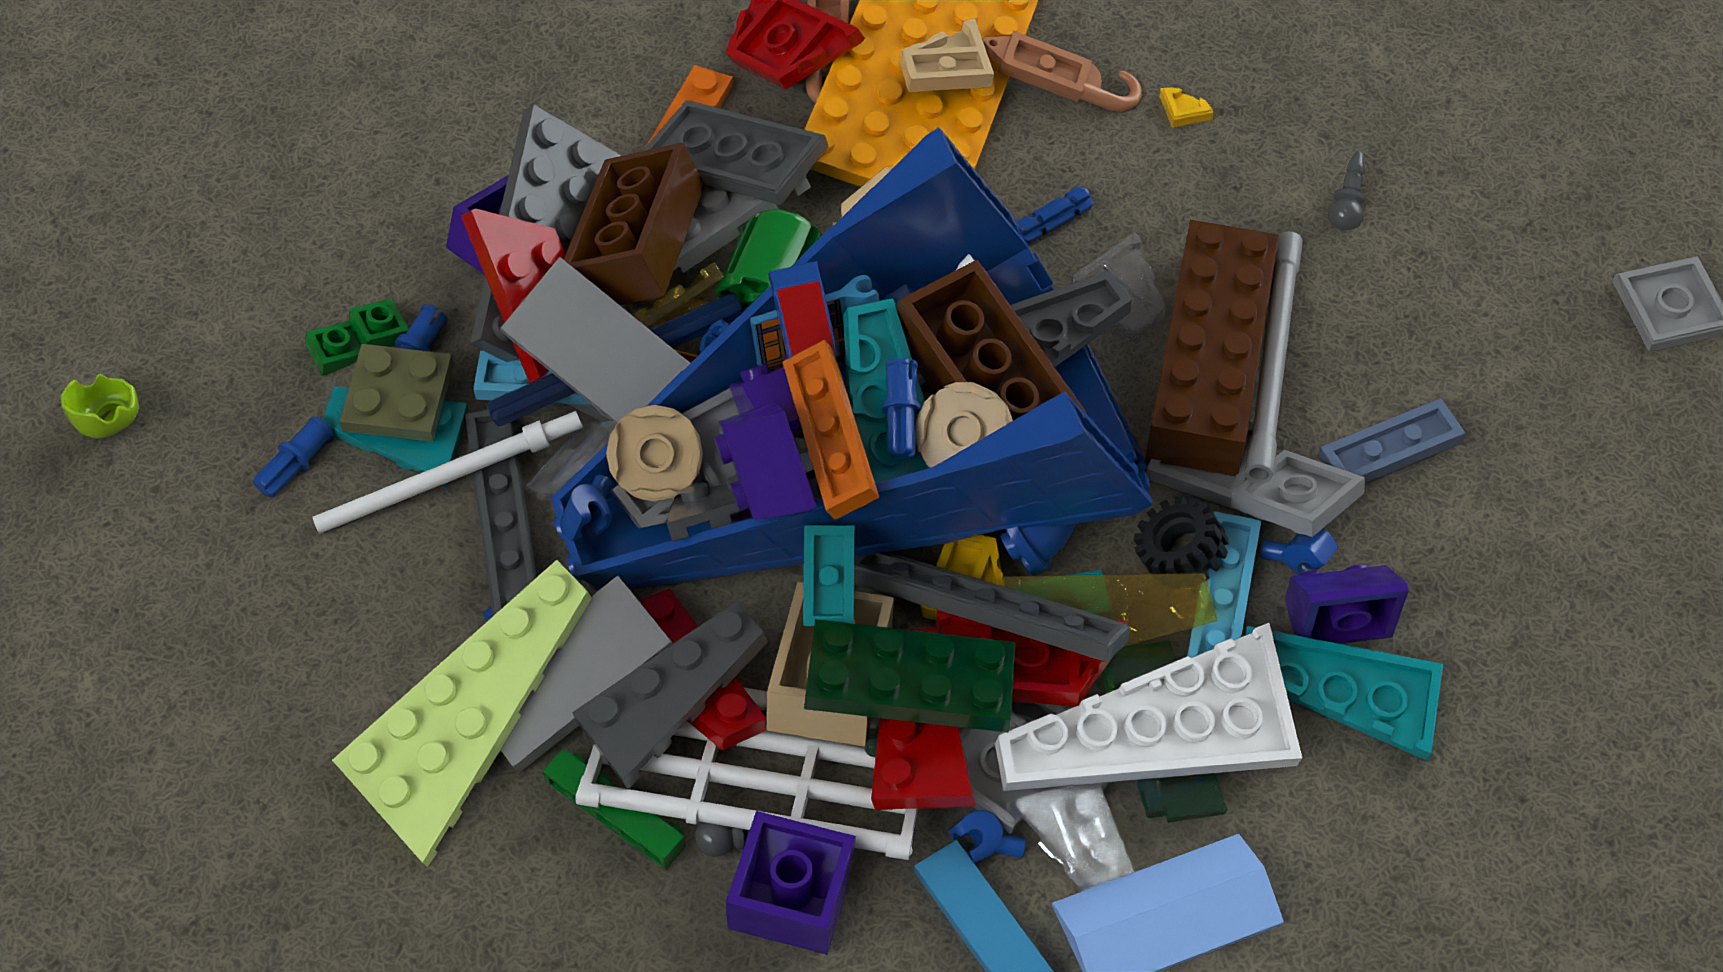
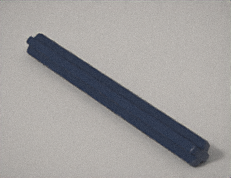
M729 293L649 330L670 347L676 348L706 334L711 324L720 319L728 324L733 322L743 313V310L736 295ZM551 373L489 401L487 407L493 422L497 426H503L576 392Z

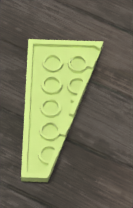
M558 560L553 562L332 759L427 867L438 853L435 849L449 827L453 828L461 816L462 811L460 808L475 783H481L521 717L519 711L531 691L536 692L544 679L543 671L555 651L564 646L592 600L588 591Z

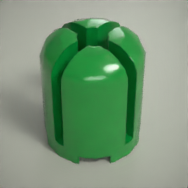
M771 209L757 213L746 222L715 290L717 297L720 298L729 293L735 294L744 312L771 286L768 277L770 271L791 267L823 234L819 229L811 226L810 221L799 214L781 209Z

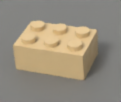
M797 582L767 690V731L865 747L872 717L804 709L814 626H803V583ZM854 591V624L892 628L894 597Z

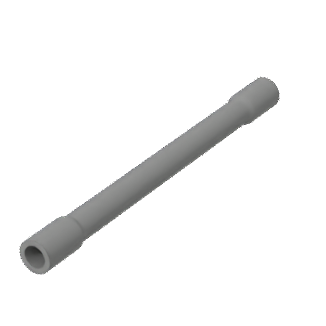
M1290 231L1279 234L1253 432L1248 443L1245 476L1254 483L1269 482L1274 474L1279 407L1296 275L1300 268L1303 244L1302 237Z

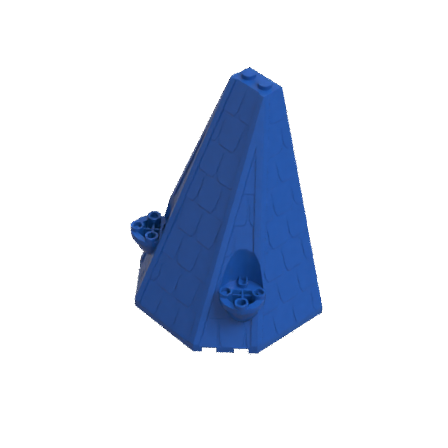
M940 128L927 134L792 265L797 266L817 261L824 294L841 290L853 278L867 275L872 281V290H876L879 294V301L893 298L895 305H897L899 299L954 272L968 254L971 255L974 261L978 260L1010 305L1055 290L1052 285V278L1037 254H1033L1019 231L1020 227L1011 212ZM771 286L697 358L681 371L647 406L659 405L674 408L682 414L729 389V384L741 381L740 371L757 365L750 318L776 310ZM1089 343L1055 367L1087 413L1064 391L932 468L875 483L879 495L878 499L836 520L826 511L823 499L815 500L817 507L808 511L756 521L750 518L715 529L710 527V523L702 522L686 527L689 537L672 542L667 523L638 529L609 491L606 501L613 518L609 527L602 533L595 535L592 528L585 524L581 529L583 537L569 541L561 530L560 519L573 490L579 485L592 484L597 475H604L612 481L610 490L618 485V482H616L609 470L606 455L608 443L551 498L557 515L553 520L554 526L560 537L566 542L570 554L566 558L570 571L577 580L586 581L598 591L616 576H619L630 590L804 564V525H854V557L950 543L1006 529L1007 532L1001 535L1006 550L1015 561L1021 558L1028 572L1035 576L1051 568V560L1070 540L1077 523L1135 515L1153 505L1149 493L1146 492L1150 489L1149 477L1145 472L1147 462ZM846 364L839 365V369L846 379Z

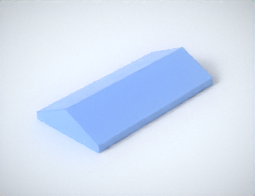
M1240 834L1052 903V907L1082 972H1160L1284 924L1265 867Z

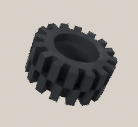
M1183 496L1175 497V505L1172 506L1168 500L1160 502L1162 510L1157 513L1151 508L1147 512L1151 520L1149 522L1141 520L1137 526L1142 533H1135L1134 541L1137 544L1134 547L1136 554L1152 577L1164 587L1168 583L1172 589H1180L1181 581H1183L1187 588L1195 586L1194 578L1200 577L1202 582H1205L1210 578L1206 572L1209 568L1217 572L1222 566L1217 558L1226 559L1228 551L1225 545H1229L1228 537L1225 534L1226 531L1209 505L1204 501L1200 503L1198 498L1190 496L1187 503ZM1196 533L1192 541L1184 548L1174 552H1167L1170 545L1180 536Z

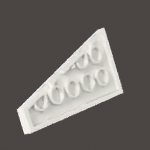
M1269 623L1254 628L1252 633L1234 641L1230 638L1218 643L1214 649L1193 658L1187 656L1121 684L1119 689L1099 697L1096 694L1080 702V705L1057 715L1051 713L1010 730L1009 733L998 735L995 742L1003 791L1297 766L1302 759Z

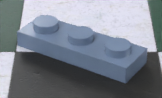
M1440 398L1320 447L1318 458L1322 463L1365 477V483L1461 444L1465 431Z

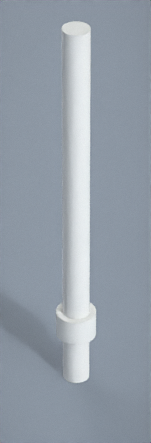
M574 411L544 424H541L540 420L522 427V433L313 516L315 527L319 534L527 450L531 449L532 453L550 447L549 441L583 428L578 413Z

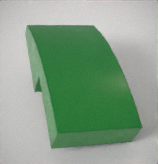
M391 298L349 309V320L346 322L307 331L305 344L321 375L324 376L356 363L361 344L393 347L399 335L406 334L409 329Z

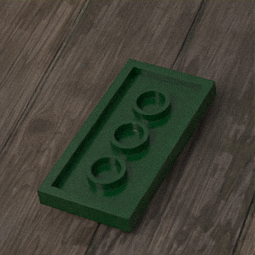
M815 619L804 709L1009 733L1015 642Z

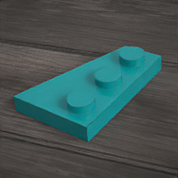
M333 386L323 421L332 429L334 437L369 453L375 452L411 472L414 470L422 473L456 459L466 424L465 414L469 413L467 403L444 401L434 442L346 432L342 430L339 421L349 388ZM445 483V484H443V485H441V486H444V487L447 488L448 483Z

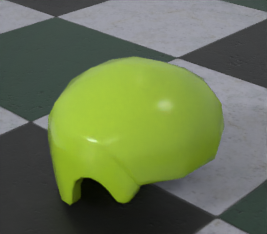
M98 374L94 383L88 386L73 380L60 395L61 407L68 421L81 435L89 438H108L120 433L134 422L139 411L138 396L135 388L124 379L107 378L102 374ZM112 410L104 420L101 419L106 412Z

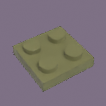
M361 344L339 421L342 430L434 442L454 366L452 355Z

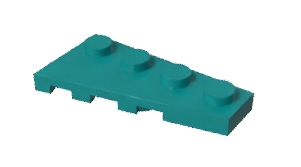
M894 299L848 307L843 313L847 395L874 482L879 483L930 468L923 459L921 452L918 451L916 442L915 454L910 458H892L887 450V414L882 412V403L886 401L887 394L886 362L894 358H908L909 361H912ZM917 377V402L922 407L925 400Z
M1247 626L1245 636L1252 633L1256 627ZM1271 631L1289 701L1421 759L1429 760L1432 753L1443 664Z

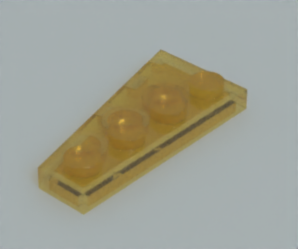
M1205 573L1002 577L1004 587L1112 620L1127 621V625L1130 626L1129 641L1124 646L1218 621Z

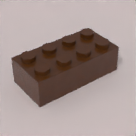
M684 142L604 160L565 255L564 261L619 305L638 301L650 302L665 296L705 185Z
M978 260L898 300L896 309L911 358L918 363V371L934 394L944 389V386L954 382H974L994 391L1006 403L1014 421L1066 391L1077 405L1087 413Z

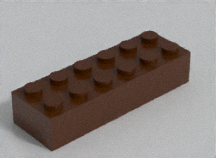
M1190 220L1145 460H1161L1160 463L1235 477L1236 474H1239L1248 431L1279 238L1278 234Z

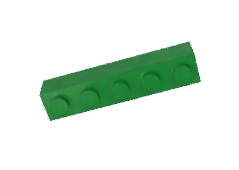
M562 749L543 770L545 781L576 804L575 795L588 763L579 754L573 753L572 755L565 749ZM600 770L596 784L616 787L612 784L609 776ZM578 805L665 870L686 847L683 830L673 822L667 824L660 818V815L603 805L600 808Z

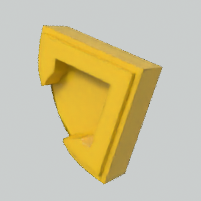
M1169 87L1160 89V99L1172 128L1213 120V109L1203 98L1198 100L1193 96L1184 94L1180 88Z

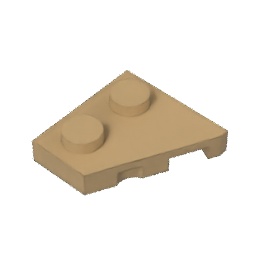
M975 19L963 22L962 31L951 36L941 32L930 37L927 42L916 43L901 50L900 66L908 92L992 87L994 72Z

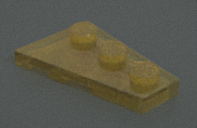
M715 262L702 269L701 273L688 287L684 288L683 285L676 286L665 293V296L652 304L653 308L648 311L646 308H643L632 316L648 329L656 327L679 313L682 315L705 305L706 303L703 298L711 292L724 276Z

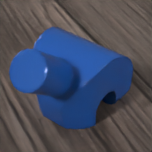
M597 475L592 484L579 485L573 490L560 519L561 530L569 541L583 537L581 529L585 524L592 528L595 535L602 533L609 527L613 518L606 501L612 486V481L608 477Z
M1321 529L1313 537L1297 533L1289 543L1265 540L1261 547V557L1266 560L1283 562L1295 574L1299 575L1303 572L1314 569L1318 570L1323 567L1338 547L1329 532Z
M973 811L959 819L947 830L953 841L964 835L973 838L974 847L967 852L973 863L989 857L994 852L1021 858L1024 853L1025 838L1004 834L998 818L988 811Z

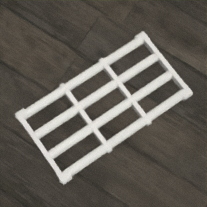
M744 688L758 708L767 711V691ZM872 717L870 728L879 729L880 718ZM687 721L673 735L707 741L702 760L662 754L659 758H656L653 755L640 770L696 779L690 799L596 784L602 764H609L595 745H593L584 776L582 775L575 795L577 805L600 808L603 805L686 819V823L690 824L704 822L750 830L756 810L703 802L709 782L792 795L796 797L791 816L768 812L763 813L856 836L854 848L886 853V857L909 860L913 852V832L918 809L882 810L905 814L901 835L804 819L808 798L875 809L871 801L872 788L813 779L818 759L874 768L876 748L767 730L736 744V746L805 757L801 776L715 762L719 747Z

